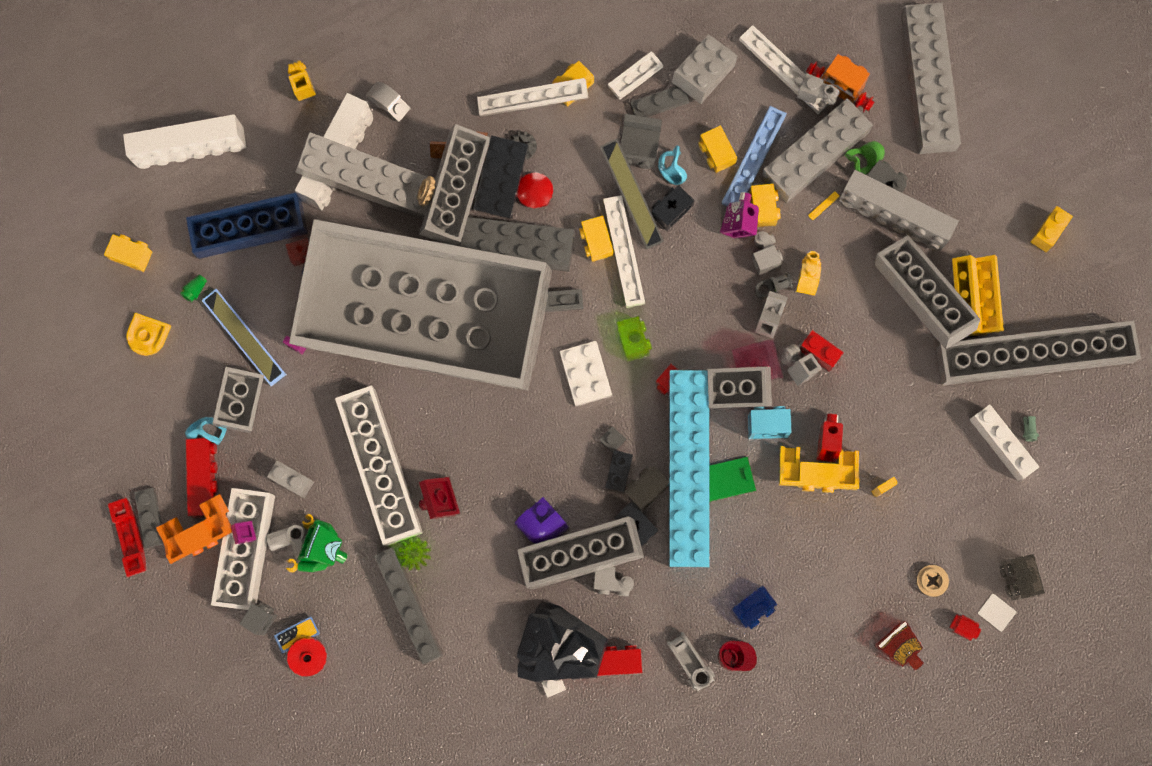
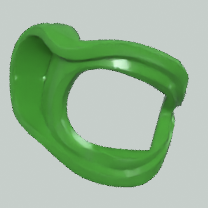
M872 141L861 148L847 151L845 157L855 163V170L866 175L879 159H883L885 150L879 142ZM855 154H862L866 158V167L860 169V160L857 156H854Z

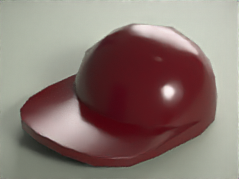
M728 641L718 650L717 658L719 664L725 670L746 672L751 671L757 664L756 652L753 646L747 642Z

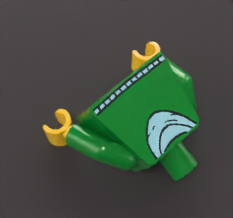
M307 514L305 516L306 519L311 521L309 523L302 521L303 526L308 529V532L297 558L300 562L296 563L294 559L287 560L288 563H294L293 568H286L287 571L295 572L298 569V571L317 572L333 566L335 561L343 564L347 559V553L339 550L342 540L338 537L333 526L319 519L314 520L311 514Z

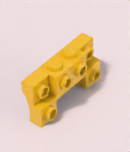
M780 446L779 485L797 486L802 488V491H814V488L822 489V492L833 493L837 489L858 490L859 451L848 452L842 450L837 459V464L800 462V447L785 448V446Z

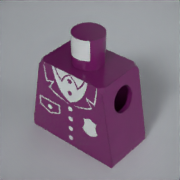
M741 192L739 202L729 203L720 229L721 234L734 239L757 234L759 207L750 203L751 194Z

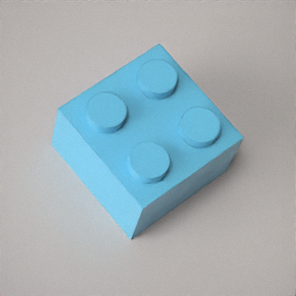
M785 406L773 407V410H766V407H754V410L750 411L748 415L749 439L788 438L791 434L790 409H785Z

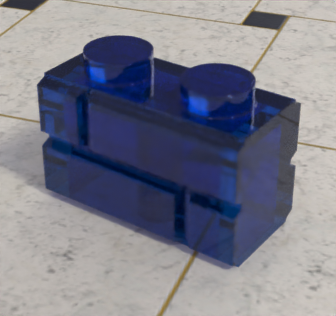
M761 586L733 607L731 612L744 629L747 627L753 629L760 623L758 619L763 615L766 617L770 616L776 611L774 607L778 604L766 588Z

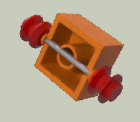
M838 54L826 72L825 66L821 68L817 66V61L815 64L811 63L808 66L806 73L823 79L825 84L833 85L839 90L838 97L843 100L848 98L852 103L855 102V107H862L863 113L866 110L869 112L874 105V96L868 98L866 97L867 92L861 93L870 73L864 67L852 63L848 57Z

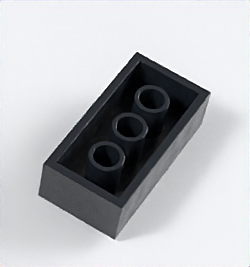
M491 135L474 210L512 219L529 150L528 144Z

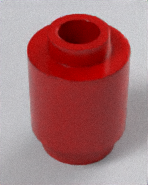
M958 614L955 615L949 627L953 629L954 633L969 641L973 638L977 639L981 632V628H979L980 623Z

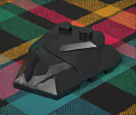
M542 601L536 607L535 613L529 615L518 648V677L536 683L546 680L561 681V679L570 678L572 680L597 678L608 638L561 606Z

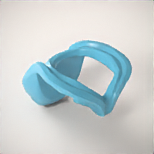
M678 145L675 146L673 151L661 154L658 161L660 173L669 183L674 185H680L687 179L686 171L677 165L678 157L681 154ZM665 156H674L671 166L666 169L664 166Z
M204 417L191 424L186 429L185 435L188 439H197L200 434L209 441L219 445L224 438L227 428L218 427L222 430L219 438L210 435L203 430V426L207 423L213 425L214 418Z

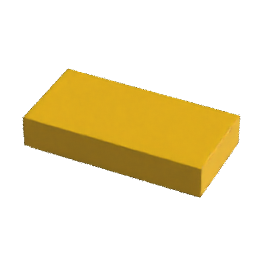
M893 477L871 492L874 497H878L897 485L898 482Z

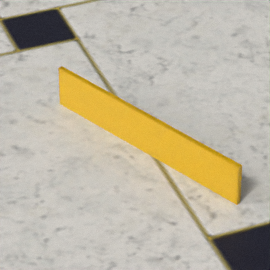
M836 191L833 192L808 216L814 220L840 195Z

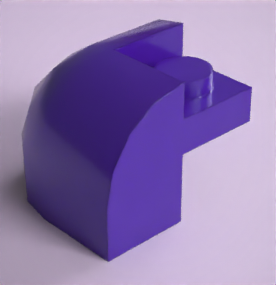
M544 497L529 510L527 509L514 523L533 544L558 538L569 529L566 522Z

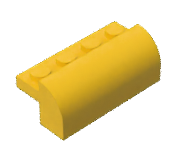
M968 255L952 258L955 290L981 319L977 330L968 336H985L988 333L1004 331L997 256L990 255L975 258Z

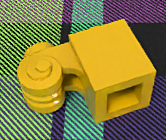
M301 60L288 64L287 70L288 74H291L289 80L298 101L316 95L307 71H305L306 66Z
M815 251L807 253L804 259H802L796 292L814 296L816 294L821 274V262L819 254Z

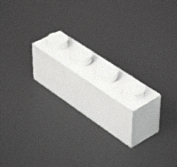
M988 405L969 419L1017 481L1026 478L1039 468L1038 464L991 405Z

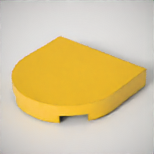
M134 313L126 334L128 344L139 355L148 356L155 354L163 347L171 325Z

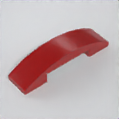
M124 498L109 503L108 508L111 519L116 525L124 556L122 561L126 577L146 571L142 539L128 499Z

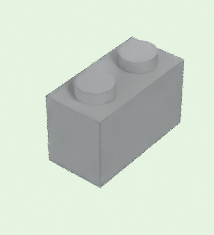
M279 461L275 462L267 476L304 499L314 481Z

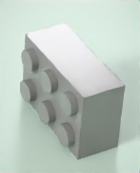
M708 34L674 72L672 83L702 104L734 68L738 55Z
M225 367L213 426L251 433L264 375Z
M771 367L708 369L709 408L772 406Z

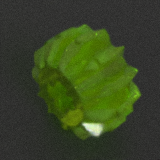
M412 537L409 538V545L403 541L402 544L406 547L405 550L402 548L398 549L399 552L404 553V555L398 556L399 560L405 559L402 566L405 567L409 564V570H413L415 565L416 569L420 570L421 563L426 567L427 563L424 559L431 560V556L426 555V553L431 552V548L424 549L428 543L426 541L421 543V538H417L414 543ZM415 549H418L419 556H415L412 559L411 551L414 552Z

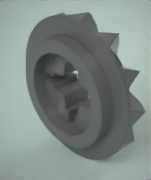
M518 131L511 135L509 140L520 142L519 140L521 139L524 144L527 143L529 145L527 160L536 152V140L533 135L526 131Z

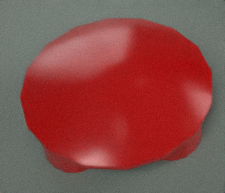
M536 172L522 177L517 194L520 203L523 206L534 209L547 206L553 195V185L549 178Z

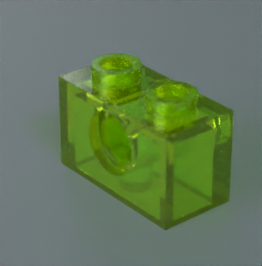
M639 316L617 322V329L627 362L649 356V350L652 347L649 338L645 339L644 332H646V326L644 321H640ZM632 335H638L640 340L634 343L629 338Z

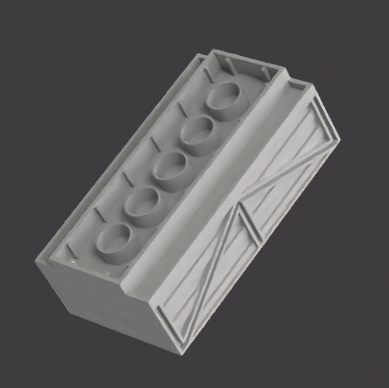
M314 219L289 344L529 391L552 270L546 262Z

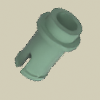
M1028 416V419L1023 417L1025 432L1023 438L1027 442L1037 441L1039 434L1036 430V417Z

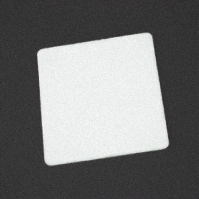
M992 594L978 614L1002 632L1016 614V611Z

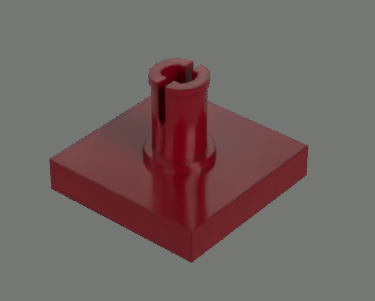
M449 477L427 479L419 482L424 498L419 501V507L422 511H428L430 520L460 514Z

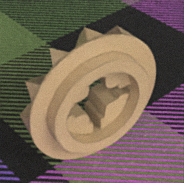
M428 176L420 185L417 195L420 206L424 207L429 204L434 194L436 184L434 177Z
M937 565L925 566L917 575V586L927 596H940L948 588V575L943 568ZM938 575L937 579L935 580L937 586L932 584L927 587L929 582L927 576H930L932 578Z

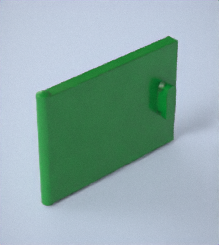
M748 457L709 466V503L756 491Z

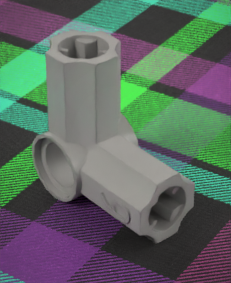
M292 525L289 528L266 535L267 543L271 551L291 545L296 562L299 563L300 561L297 558L308 531L304 526ZM297 528L301 531L299 539H295L293 536V532Z

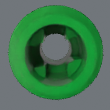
M198 274L197 277L181 288L180 295L192 303L194 300H197L207 280Z

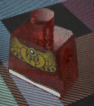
M905 620L896 625L874 645L876 649L899 667L909 663L916 671L924 664L917 656L923 647Z

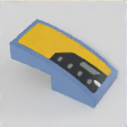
M311 616L274 635V638L283 654L288 651L290 645L295 640L304 637H316L320 633Z

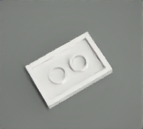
M596 341L560 351L575 407L612 396Z

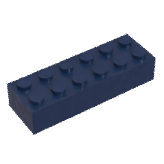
M297 193L186 217L192 252L198 259L308 234L302 201Z

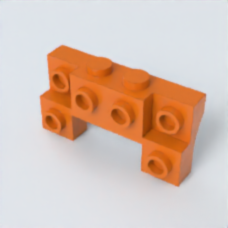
M220 494L199 505L206 519L184 530L178 518L175 517L156 527L164 543L166 557L170 564L191 553L194 557L204 551L203 547L207 546L209 549L219 544L217 540L232 533L231 524L225 514L229 510Z

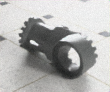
M785 272L782 276L771 277L758 282L754 290L756 297L762 300L768 297V294L762 295L759 293L758 288L760 286H766L769 292L772 291L774 293H779V290L787 287L793 288V279H790L792 276H790L789 272Z

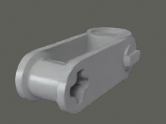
M681 632L680 636L671 642H666L689 677L687 681L693 690L700 691L715 681L714 673L709 666H705L684 632ZM698 673H704L707 676V681L704 684H699L696 681Z

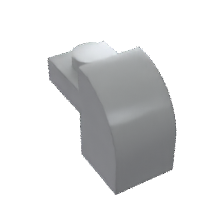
M376 82L366 94L378 108L384 109L397 122H400L410 110V107L400 98V95L382 82Z
M772 291L769 292L755 333L774 338L788 297Z

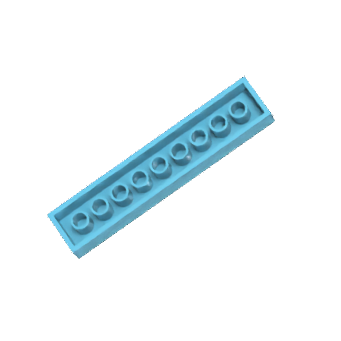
M670 370L669 567H709L708 370Z

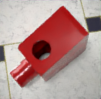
M827 414L826 421L823 422L820 428L816 460L836 463L842 451L843 424L838 423L837 414Z

